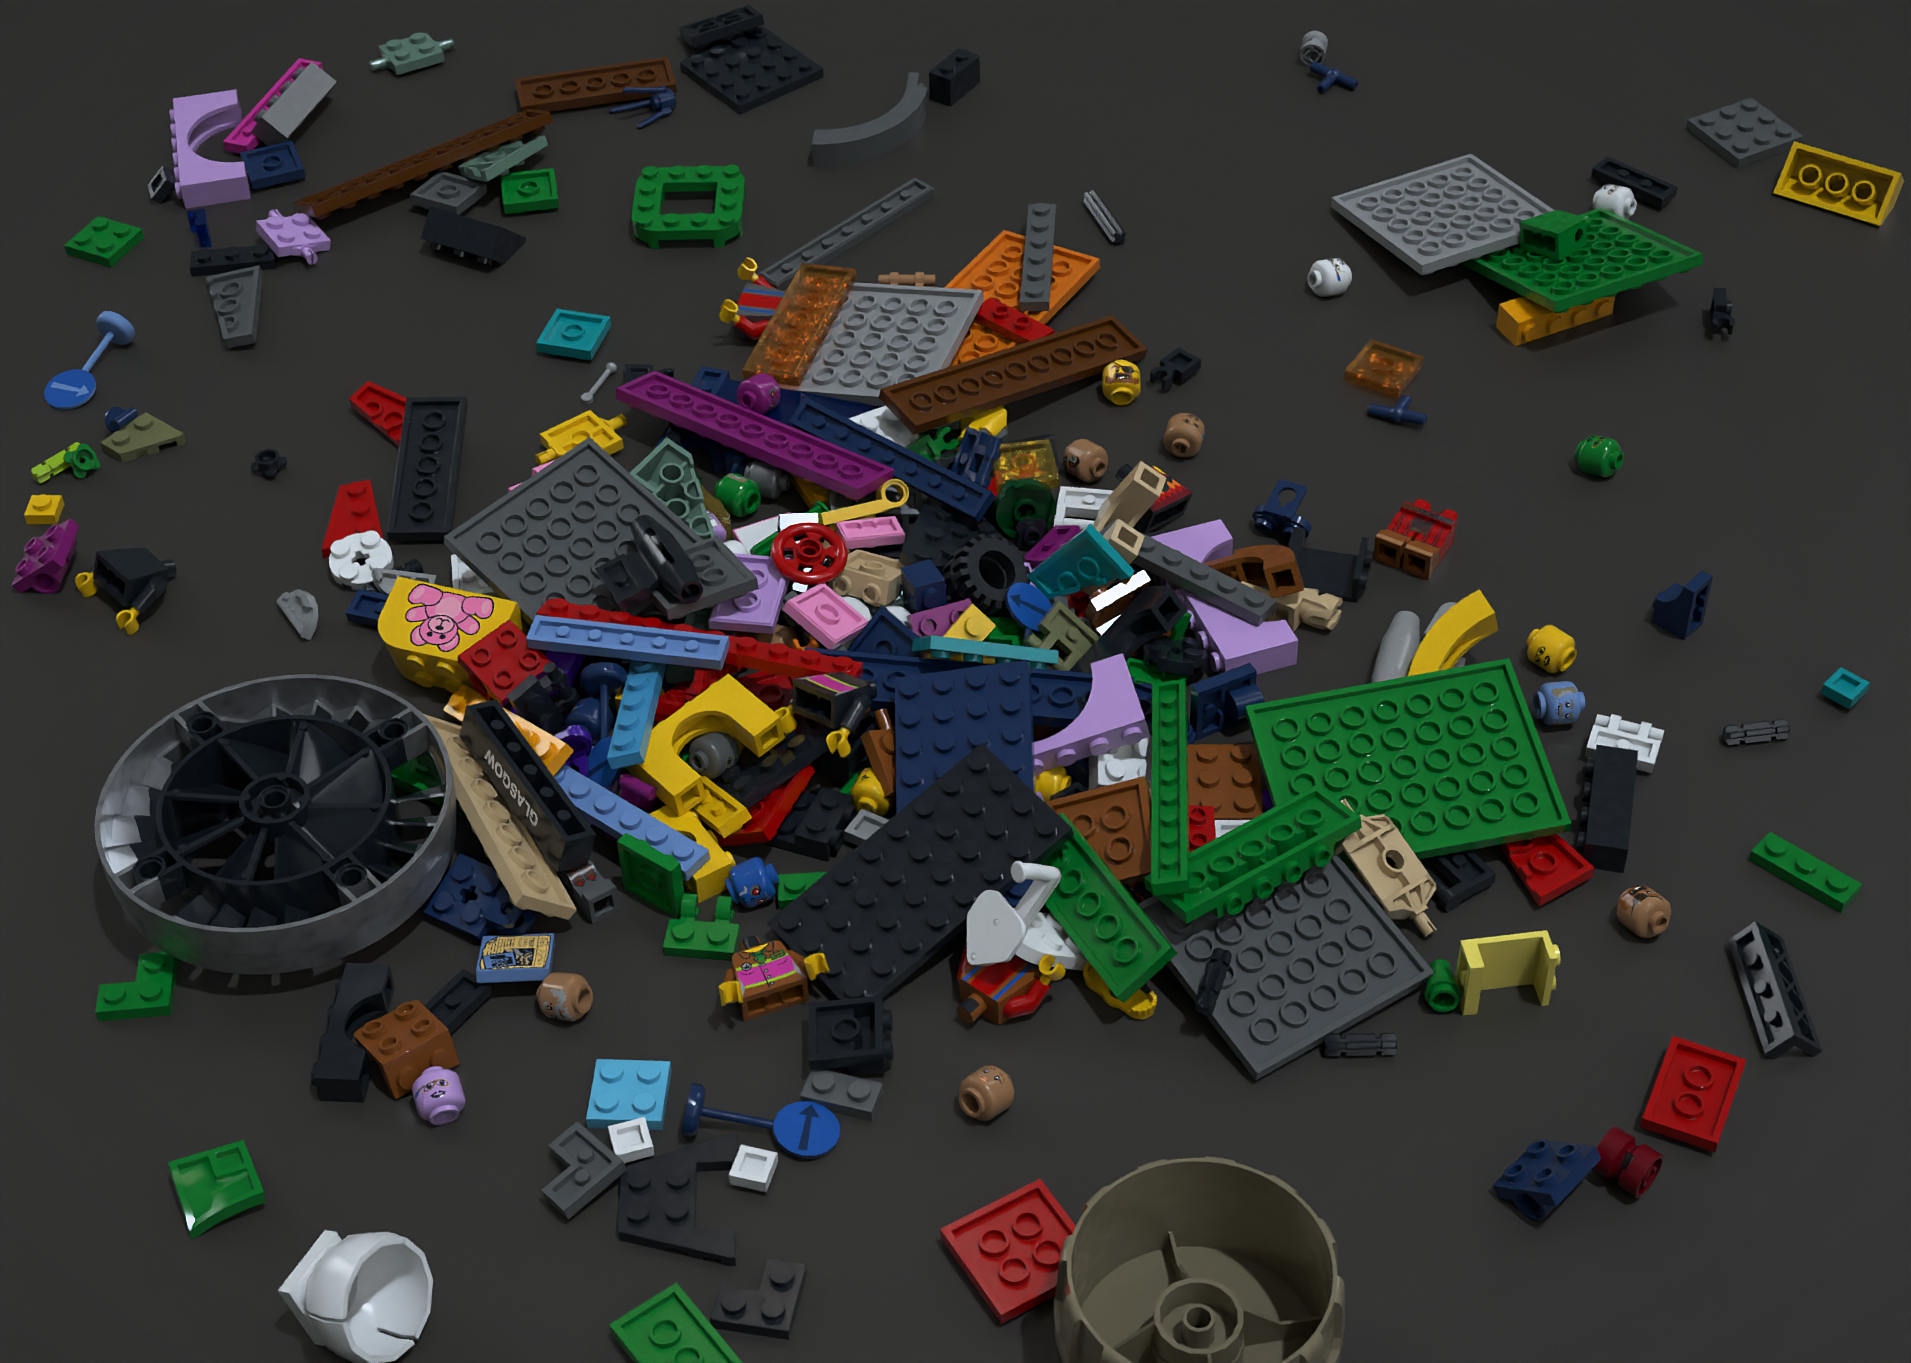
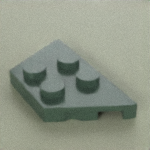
M542 135L527 144H523L521 140L500 145L494 151L480 153L475 158L458 166L461 177L486 182L494 177L508 174L511 167L523 165L525 163L524 159L548 146L545 135Z

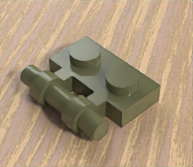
M1057 601L1036 626L1046 636L1041 641L1035 634L1031 633L1024 643L1028 647L1050 650L1056 644L1067 656L1064 660L1058 656V663L1049 666L1054 670L1069 671L1100 637L1062 602Z

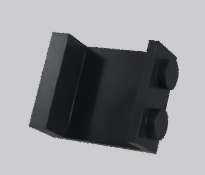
M1293 527L1288 548L1295 554L1304 588L1317 589L1320 596L1328 593L1342 598V601L1357 603L1360 590L1366 591L1369 572H1364V569L1370 570L1373 551H1367L1369 538L1362 537L1358 555L1304 548L1306 529Z

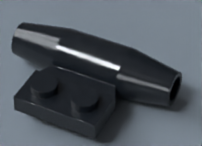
M641 515L631 524V532L639 553L629 555L623 553L595 569L600 580L622 612L637 606L642 601L651 597V593L659 584L684 604L696 602L703 593V587L693 561L674 535L649 515Z

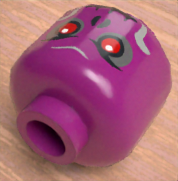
M758 373L742 381L736 393L740 406L761 415L774 409L781 399L778 383L773 377L764 373Z

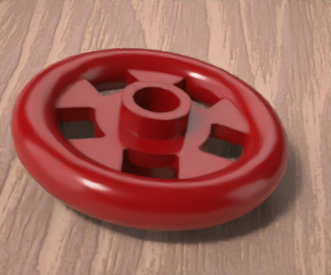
M803 522L790 525L776 535L771 545V559L778 572L787 579L803 585H819L835 579L842 573L848 560L847 547L843 539L829 527L818 523ZM797 536H806V538H803L798 543L794 540ZM820 540H826L831 546L824 549ZM793 551L794 559H785L783 552ZM825 558L834 561L828 568L821 565ZM802 566L812 568L813 570L812 572H804L798 570V567Z

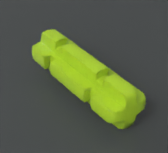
M76 442L67 447V450L70 452L75 451L80 443ZM64 449L45 460L43 466L40 463L33 467L30 471L32 478L37 483L42 484L51 479V474L54 477L71 467L63 459L64 454L68 451Z

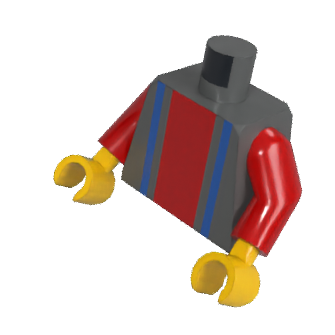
M746 258L738 268L737 275L742 280H750L751 283H746L737 304L729 299L723 302L720 307V320L725 323L733 322L734 338L752 340L778 339L782 336L786 324L796 326L799 324L803 317V309L790 308L789 294L786 291L778 290L771 286L762 275L757 276L754 273L757 269V263L751 258Z

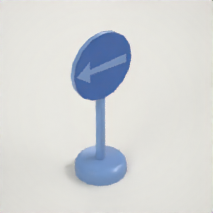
M103 311L99 314L96 320V327L104 337L82 369L64 371L47 383L44 390V398L50 407L57 410L74 409L85 404L94 395L96 380L89 371L110 342L126 345L134 339L135 329L128 320L112 311Z

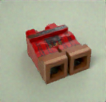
M1419 498L1412 504L1404 502L1400 511L1395 514L1386 530L1381 529L1375 536L1373 560L1397 569L1403 564L1402 571L1429 580L1448 549L1454 543L1458 518L1457 512L1445 509L1440 514L1431 511V505L1428 501ZM1397 549L1396 557L1388 556L1385 551ZM1419 559L1426 560L1425 568L1417 567L1413 562Z

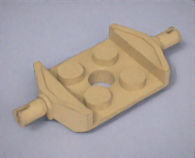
M1346 799L1340 801L1353 811ZM1363 814L1360 815L1362 828L1339 840L1334 849L1335 855L1337 856L1345 851L1384 907L1383 911L1390 919H1413L1423 937L1429 936L1437 928L1434 927L1424 911L1428 908L1426 904L1436 890V883L1388 816L1384 814L1364 817ZM1386 857L1394 860L1397 869L1392 868L1387 863Z

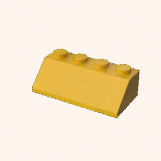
M1794 141L1773 194L1881 227L1895 205L1904 179L1899 172Z

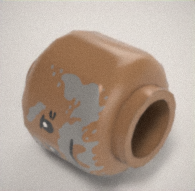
M553 972L542 981L537 989L536 997L540 1010L546 1017L576 1021L590 1009L593 1001V992L583 976L572 973Z

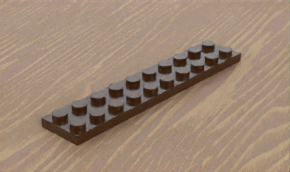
M526 109L293 202L296 213L316 217L318 220L327 218L333 214L332 211L340 207L342 210L352 208L357 205L356 201L360 199L370 200L381 196L380 191L388 188L390 190L402 188L405 186V181L424 179L429 176L428 172L435 169L437 171L449 169L453 166L452 162L471 160L476 157L475 153L482 150L484 152L494 151L499 148L500 143L519 141L523 138L522 134L527 132L531 134L541 132L546 129L545 125L553 122L551 113Z
M1113 315L881 388L879 399L915 435L1102 373L1107 365L1116 360H1126L1132 363L1144 359L1148 349Z

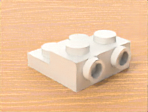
M1152 736L1144 738L1133 745H1123L1111 749L1102 755L1089 756V790L1144 776L1148 781L1152 803Z

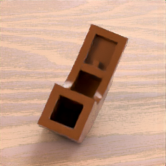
M1280 545L1245 547L1234 550V555L1204 562L1209 567L1239 582L1244 581L1255 586H1268L1272 598L1304 591V583L1295 554L1288 547Z

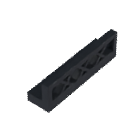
M1753 922L1727 941L1764 1053L1776 1059L1796 1046L1814 1057L1822 1052V1048L1783 937L1760 923Z

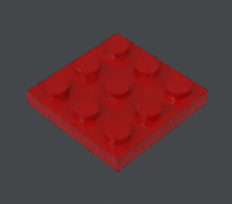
M1038 1179L941 1228L940 1238L1002 1324L1055 1296L1063 1243L1067 1236L1073 1234L1076 1225L1043 1181Z

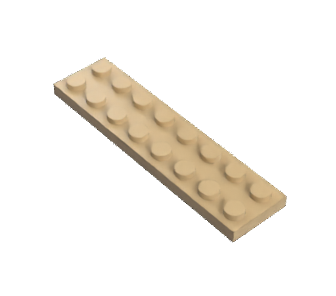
M424 714L436 728L448 752L459 808L466 814L472 825V831L478 836L484 847L485 855L491 860L497 871V877L503 882L508 891L510 901L522 910L530 909L541 912L548 917L556 916L569 920L577 910L549 860L459 737L462 726ZM430 745L429 749L446 778L443 762L434 747Z

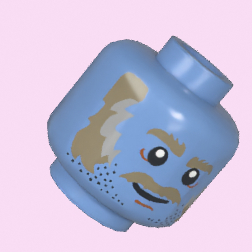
M1570 681L1544 683L1539 687L1538 692H1535L1533 695L1534 715L1536 718H1540L1547 726L1573 724L1578 720L1580 712L1585 710L1583 692H1578L1575 684Z

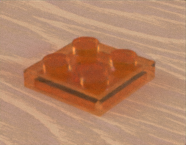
M1371 339L1347 367L1344 379L1398 398L1423 368L1424 357Z

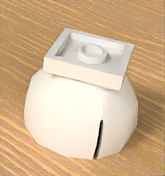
M324 1230L278 1289V1292L314 1344L326 1346L337 1355L353 1363H383L395 1361L415 1344L413 1340H418L431 1310L433 1278L424 1252L405 1237L391 1232H375L348 1235L341 1240L337 1232ZM390 1335H394V1336H397V1337H400V1338H403V1339H398V1338L392 1337V1336H390Z

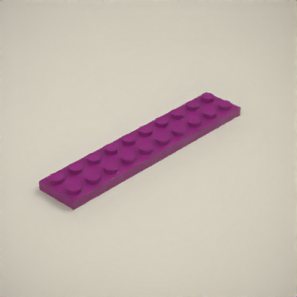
M655 370L616 388V399L626 403L631 408L641 409L650 413L655 418H662L674 423L676 427L691 430L702 438H710L721 443L726 448L736 449L745 453L750 458H757L769 463L773 468L786 470L793 473L797 478L807 479L819 484L821 488L831 489L843 494L845 498L850 500L861 499L878 489L888 480L893 479V468Z

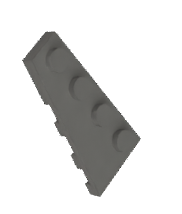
M260 265L206 277L227 347H243L250 343H255L263 283V272Z

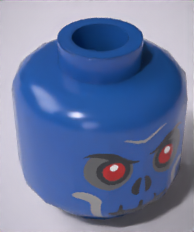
M753 857L732 866L729 870V878H726L725 882L736 905L741 903L742 906L749 909L773 899L776 894L774 885L779 883L780 880L772 863L765 865L760 857Z

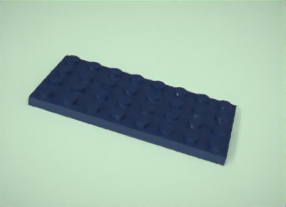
M1028 660L895 678L897 813L981 743L1036 794L1031 667ZM1025 880L1022 883H1017L1003 897L1015 908L1034 880Z

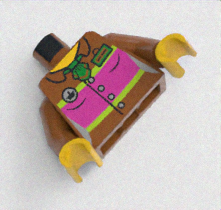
M748 936L739 944L741 951L732 955L733 967L726 970L722 984L718 987L721 1006H726V1003L739 1002L742 1019L745 1022L809 1001L807 977L810 980H814L819 973L830 972L825 955L823 953H816L805 958L793 950H787L781 941L775 940L761 944L757 936Z

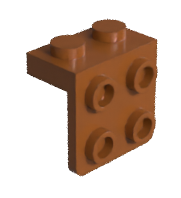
M1145 570L1135 575L1132 574L1130 578L1118 579L1117 585L1107 590L1106 587H1103L1089 597L1090 602L1084 614L1089 618L1099 637L1142 590L1149 585L1151 579ZM1171 630L1163 635L1169 637L1171 635ZM1141 645L1129 658H1135L1138 655L1142 654L1143 645Z
M418 1000L402 1003L395 1010L379 1019L369 1021L354 1033L356 1042L378 1063L387 1089L395 1100L412 1091L413 1083L421 1076L425 1069L440 1066L443 1069L449 1070L460 1064L448 1028Z

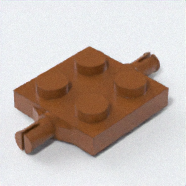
M883 708L873 713L880 730H869L861 736L875 776L883 789L884 798L896 797L895 726L892 725L888 710Z

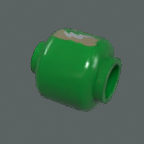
M727 474L716 483L714 488L717 507L736 517H745L755 512L760 504L761 495L757 483L740 474Z

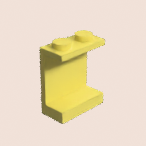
M1548 931L1461 940L1455 978L1462 992V997L1459 1001L1462 1015L1477 1014L1481 990L1534 984L1541 1006H1549L1551 990L1556 989L1555 969L1557 966H1560L1561 957L1557 944L1552 945Z

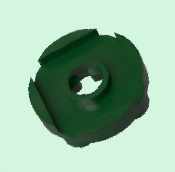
M1028 478L1006 481L1002 486V490L996 496L993 505V514L999 527L1003 529L1005 534L1015 539L1019 538L1016 530L1018 522L1026 518H1041L1045 520L1047 524L1045 529H1047L1053 523L1057 511L1056 502L1049 487L1045 483ZM1023 504H1029L1032 507L1031 510H1026L1025 514H1020L1019 507Z

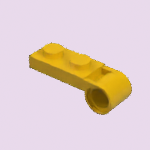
M899 479L888 480L877 489L876 501L820 513L818 515V524H824V526L835 531L836 522L876 518L875 515L902 506L909 497L908 487ZM887 487H893L898 491L899 499L896 503L890 502L886 498L885 491Z

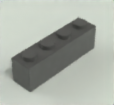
M311 62L305 69L300 66L292 76L294 82L292 83L288 80L279 91L282 95L279 97L275 94L266 105L269 109L266 111L262 108L253 119L257 124L251 133L266 145L270 146L286 142L336 84L337 81L315 63Z

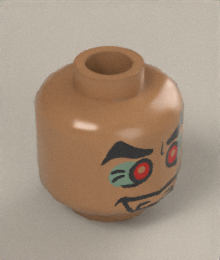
M1078 439L1065 449L1063 465L1065 471L1082 482L1091 483L1097 481L1106 472L1108 455L1106 450L1087 439Z

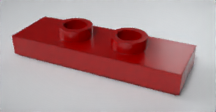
M992 297L982 303L974 318L975 321L1019 344L1054 334V329Z

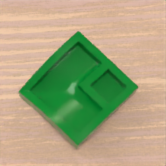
M244 1140L168 1162L169 1172L191 1239L198 1237L212 1226L241 1211L266 1203L263 1188Z

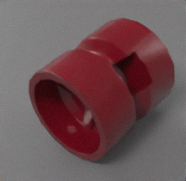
M1614 1126L1604 1135L1596 1147L1601 1160L1592 1170L1607 1180L1616 1178L1618 1187L1632 1196L1640 1198L1650 1188L1663 1165L1664 1155L1646 1144L1637 1146L1635 1137Z

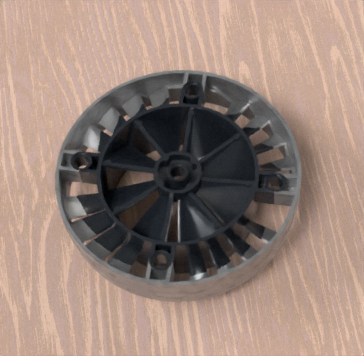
M317 674L274 676L246 681L204 695L167 715L139 737L119 759L101 791L95 816V840L107 880L128 918L144 937L165 953L202 968L226 973L274 974L292 972L329 963L360 951L398 928L422 906L442 879L454 850L456 838V789L449 755L441 736L424 714L406 700L376 685L339 676ZM430 745L434 747L443 762L446 778L429 749ZM416 758L432 773L440 785L396 798L391 771ZM445 795L444 804L439 816L401 819L398 802ZM240 810L241 816L223 822L226 818ZM243 824L245 825L249 835L216 875L208 874L191 865L195 853L200 847ZM402 825L434 826L424 844L403 842ZM265 841H275L274 880L252 881ZM404 852L415 854L403 867ZM180 893L185 903V906L174 916L167 915L154 908Z

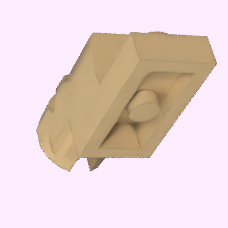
M1244 581L1241 582L1272 598L1269 590ZM1304 588V591L1273 598L1277 600L1275 611L1263 622L1286 620L1293 632L1300 623L1318 629L1332 630L1337 625L1342 610L1336 608L1340 607L1343 601L1342 598L1328 593L1320 596L1317 589Z

